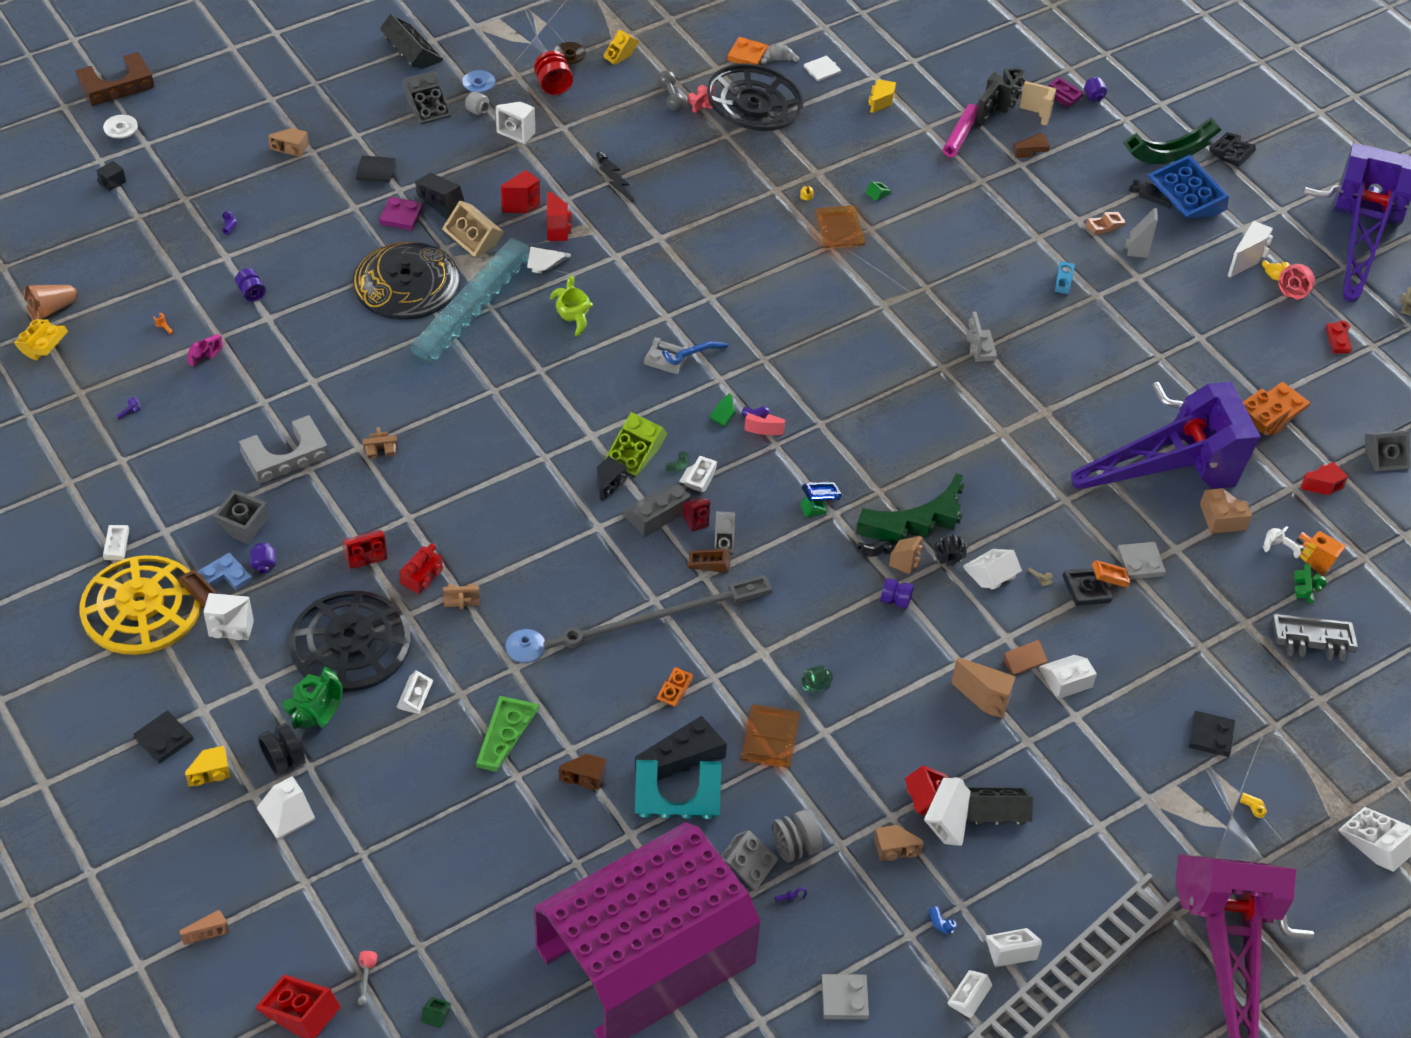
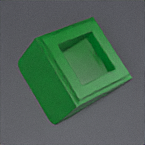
M870 182L866 189V194L875 201L884 198L892 192L881 182Z
M806 495L800 503L805 517H813L828 512L823 500L810 501Z

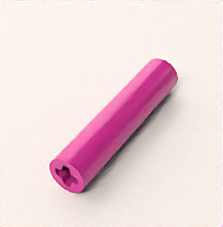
M969 104L965 108L943 147L945 155L954 157L958 153L976 120L977 105Z

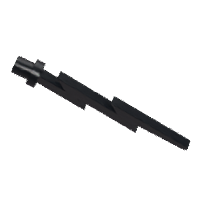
M601 151L597 152L598 162L606 166L599 167V169L614 180L609 181V183L627 199L634 202V198L623 187L630 186V184L614 172L621 171L620 168L609 161L608 157Z

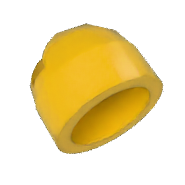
M804 186L800 191L801 199L806 201L813 199V188Z

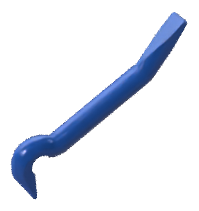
M707 341L679 351L676 354V359L666 350L662 354L670 364L677 365L683 357L709 348H727L729 344Z

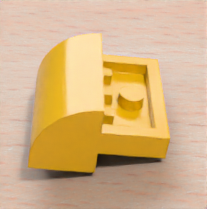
M35 319L19 335L14 344L24 355L38 360L42 355H48L66 335L68 330L65 326L51 325L49 320Z

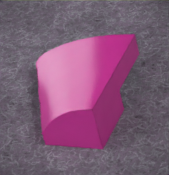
M215 334L191 345L188 351V364L194 367L205 356L212 359L223 349L221 335Z

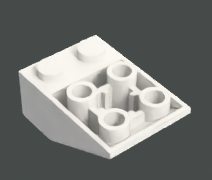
M1364 807L1338 829L1339 833L1375 864L1393 872L1411 857V826L1367 807Z

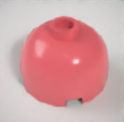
M1303 264L1290 265L1279 275V288L1288 298L1302 299L1312 291L1315 285V277L1312 270Z

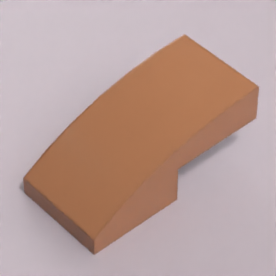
M1104 212L1102 218H1089L1086 222L1093 235L1107 233L1126 224L1119 212Z

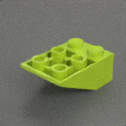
M631 412L606 458L608 456L612 457L627 467L626 472L637 477L657 453L668 433L663 427Z

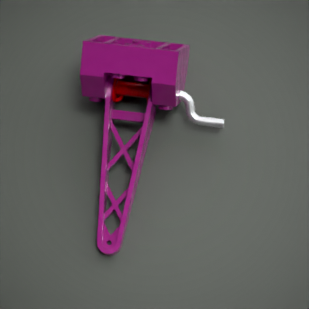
M1178 854L1175 883L1182 908L1189 909L1190 914L1206 917V926L1229 1038H1241L1238 1029L1241 1021H1243L1248 1029V1038H1258L1262 922L1274 923V919L1278 920L1281 932L1291 938L1310 940L1314 938L1313 931L1291 929L1287 925L1286 913L1294 901L1296 869L1259 862ZM1233 893L1237 894L1238 899H1232L1229 897ZM1225 911L1241 913L1243 926L1226 925ZM1227 935L1243 936L1244 947L1238 957L1229 946ZM1230 958H1231L1232 961L1234 962V964H1233L1232 967H1231ZM1243 958L1245 960V968L1241 963ZM1237 968L1246 982V1004L1243 1009L1236 1002L1232 976Z

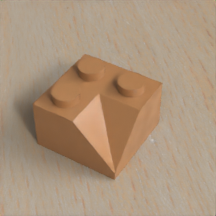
M1223 488L1204 491L1200 506L1211 534L1248 529L1252 514L1247 501L1236 499Z

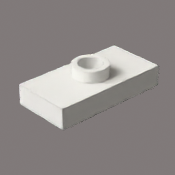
M128 525L108 526L103 552L104 560L124 559L129 535Z

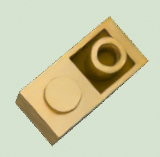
M619 29L603 57L616 65L632 55L639 40Z
M877 79L876 85L872 86L868 105L871 106V113L892 105L896 82Z
M224 746L206 749L199 754L185 771L188 787L231 778Z

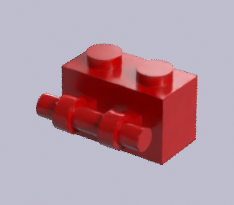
M430 543L427 547L422 546L399 571L400 584L418 594L427 589L435 576L440 575L443 570L442 556L434 552L436 546L433 543Z

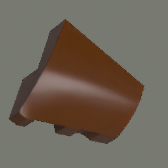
M1041 132L1013 143L1012 148L1015 158L1032 157V152H1049L1050 146L1046 136Z

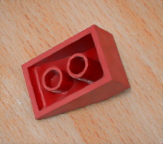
M284 974L255 1008L296 1036L316 1038L341 1006L331 989Z

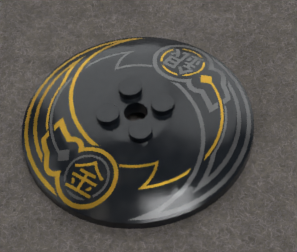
M398 242L382 246L365 256L355 269L353 287L358 300L371 312L391 319H417L434 314L451 302L458 291L459 272L453 259L439 248L419 242Z

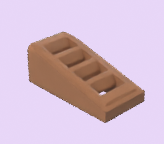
M220 910L179 931L184 945L230 932L228 923Z

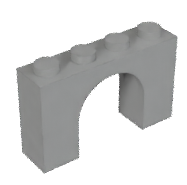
M310 415L292 421L293 432L300 445L289 454L275 455L268 452L257 435L239 441L241 454L258 484L329 458L328 446Z

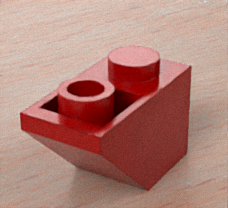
M1331 462L1327 465H1322L1313 472H1307L1303 477L1301 488L1311 492L1331 495L1344 488L1348 476L1335 462Z

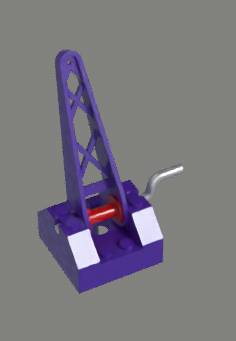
M1353 143L1339 185L1330 187L1328 191H1319L1307 187L1304 191V194L1319 198H1330L1336 192L1332 211L1344 214L1351 213L1343 297L1348 302H1356L1362 294L1385 224L1400 226L1404 221L1411 201V156ZM1379 184L1382 187V191L1379 192L1377 187L1371 185ZM1359 215L1381 221L1366 232ZM1358 224L1363 235L1355 240ZM1379 228L1373 245L1368 235ZM1365 238L1371 254L1366 261L1358 266L1353 255L1354 246ZM1352 264H1353V266H1354V268H1355L1353 271H1351V265H1352ZM1366 266V269H1365V272H1364V275H1363L1362 272H1361V269ZM1357 273L1361 282L1353 287L1350 278Z
M1155 382L1152 386L1161 403L1168 407L1180 409V413H1178L1174 422L1073 471L1071 474L1072 485L1077 489H1085L1195 465V469L1200 477L1212 489L1236 487L1261 436L1232 382L1208 383L1187 396L1184 402L1168 399L1160 383ZM1181 440H1184L1188 446L1184 447ZM1172 443L1176 450L1167 453L1158 452L1161 447ZM1139 455L1147 456L1142 461L1121 468L1115 467L1117 463ZM1098 470L1104 471L1102 474L1094 477L1088 476L1090 473Z

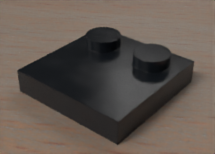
M1093 568L1064 571L1062 576L1075 606L1111 603L1113 597L1106 582L1097 580Z
M168 710L133 734L136 741L159 764L194 740L193 735Z
M1195 711L1188 748L1229 757L1232 748L1235 720Z

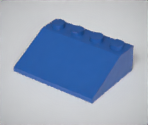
M1191 155L1148 174V178L1186 219L1213 217L1227 210L1229 195Z

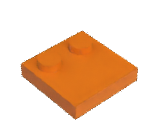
M738 37L727 55V60L738 64L759 65L768 45Z

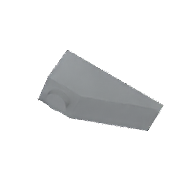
M1157 208L1149 212L1130 231L1129 238L1125 239L1124 248L1127 249V256L1148 258L1158 221Z

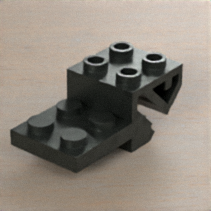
M1017 67L1004 69L1003 78L997 72L991 74L987 81L986 92L979 99L975 125L981 127L984 122L989 120L991 113H994L996 110L1007 114L1011 108H1014L1016 101L1020 100L1022 96V87L1026 80L1024 78L1025 70Z

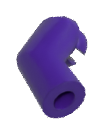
M225 211L222 214L225 222L222 232L229 235L236 226L237 221L230 211Z

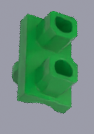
M1310 563L1304 564L1303 570L1294 571L1295 584H1306L1295 586L1296 598H1307L1308 603H1314L1313 588L1320 592L1327 585L1326 578L1321 576L1320 573H1316L1312 577Z

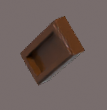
M195 569L180 576L178 582L203 608H205L209 593L218 594Z

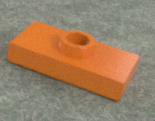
M1098 560L1092 563L1097 580L1123 587L1131 584L1126 568Z

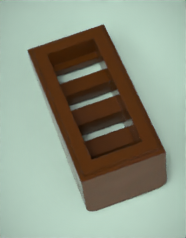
M728 549L690 550L688 568L729 572L731 559Z

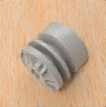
M805 809L794 813L792 820L785 816L781 820L776 819L772 821L771 828L775 845L781 858L787 864L793 862L794 859H801L803 853L810 856L823 850L821 831L810 810Z

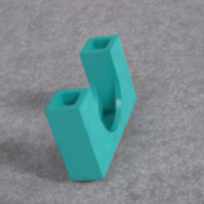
M636 760L635 814H639V817H652V814H660L662 818H672L673 814H678L682 818H694V815H703L705 819H715V815H720L721 762L700 761L699 787L696 794L686 802L674 803L666 800L658 790V761Z

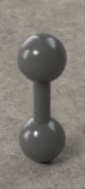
M668 70L663 71L658 76V83L669 92L667 106L672 111H679L684 107L685 99L680 93H676L673 88L676 83L674 73Z

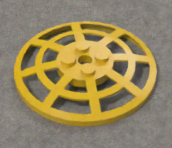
M148 555L123 559L109 565L93 577L81 597L80 618L87 635L101 647L121 654H147L171 646L191 630L201 611V605L194 600L193 609L186 621L176 614L181 606L182 595L191 594L185 588H181L178 580L170 572L176 568L185 574L190 571L182 564L169 558ZM150 561L169 565L162 569L154 566H139V562ZM131 564L130 568L116 573L109 579L103 577L119 567ZM142 570L157 572L151 579L140 578V571ZM127 573H132V579L123 584L115 581ZM167 577L172 582L174 588L162 589L158 582ZM96 583L102 584L103 586L98 593L97 603L85 608L86 598L90 590ZM108 587L117 590L115 598L103 601ZM176 595L171 609L163 606L164 596ZM137 597H144L143 600L135 601ZM116 605L119 614L112 620L107 616L104 609ZM98 611L101 619L109 626L103 636L99 635L91 627L86 615ZM158 612L164 615L160 620L147 625V619L153 617ZM126 618L138 621L139 627L124 626L121 623ZM170 620L179 626L170 635L150 642L149 631L162 627ZM116 630L130 634L140 633L142 644H121L110 641Z

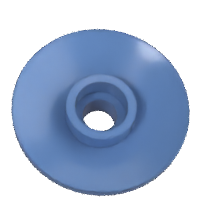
M483 70L471 71L463 78V86L470 92L484 93L491 90L495 85L494 76Z
M518 630L508 637L505 645L506 652L514 661L520 663L534 662L544 654L543 642L545 640L540 633L534 630Z

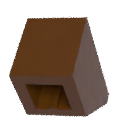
M584 754L560 765L559 780L567 784L580 785L586 789L599 790L606 773L607 759Z

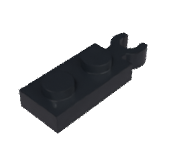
M1135 179L1133 184L1130 185L1129 191L1139 193V197L1167 208L1171 207L1172 203L1156 185L1148 182L1142 184L1139 180Z

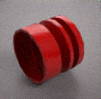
M547 51L535 60L534 71L545 93L559 95L566 92L572 86L573 74L562 53L559 51Z

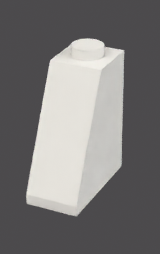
M957 777L943 778L924 821L944 844L962 846L970 790L964 784V781Z

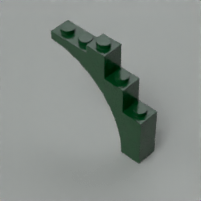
M956 473L951 484L941 495L916 508L902 511H876L863 508L857 522L856 534L879 541L887 540L891 544L897 545L899 540L907 538L908 533L927 538L929 531L933 532L935 525L954 530L956 523L960 524L963 513H960L961 505L959 504L960 497H958V494L962 495L965 486L962 483L963 475Z

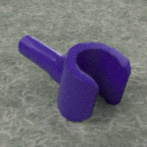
M136 397L128 400L129 406L116 415L118 419L131 411L138 412L140 410V404Z

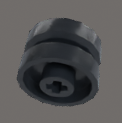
M287 723L276 726L274 734L266 731L258 735L257 738L261 751L269 767L277 777L288 773L289 765L296 769L306 763L301 745Z

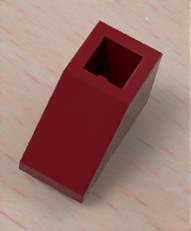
M698 498L683 503L682 516L691 532L702 530L709 526L711 504L709 499Z

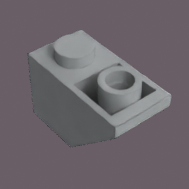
M716 511L714 549H728L729 553H734L735 512Z

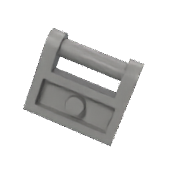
M655 337L644 359V364L678 375L687 356L683 357L679 364L672 365L664 358L663 351L658 349L662 348L678 353L689 347L673 345ZM670 353L672 357L676 359V355Z

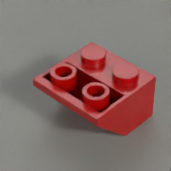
M381 530L342 540L343 552L350 569L388 559L385 534Z

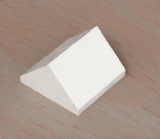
M1028 928L986 936L995 967L1037 960L1042 946L1041 939Z

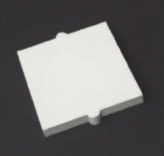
M828 56L813 60L803 66L809 72V75H812L818 82L841 73V69L836 65V62H833Z

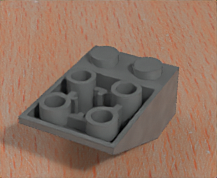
M435 71L404 78L402 88L420 124L451 116Z

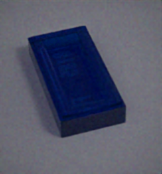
M835 482L803 483L801 487L809 501L840 500L842 497Z

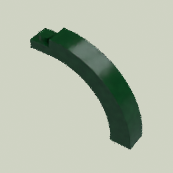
M1211 117L1190 133L1171 141H1148L1140 137L1136 132L1123 143L1136 159L1150 164H1165L1201 151L1210 145L1208 140L1222 130Z

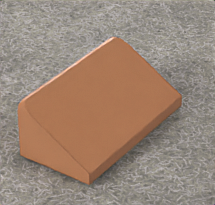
M1039 640L1006 652L1003 662L1014 676L1047 663V658Z

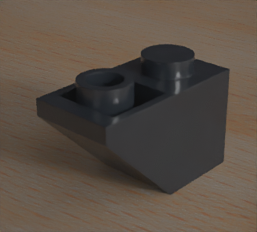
M610 456L597 466V483L601 501H604L608 496L610 497L619 485H623L627 479V467Z

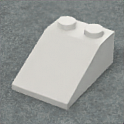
M1256 221L1252 222L1234 253L1228 277H1232L1258 264L1262 257L1266 258L1269 251L1267 245H1270L1273 239L1271 235L1273 228Z

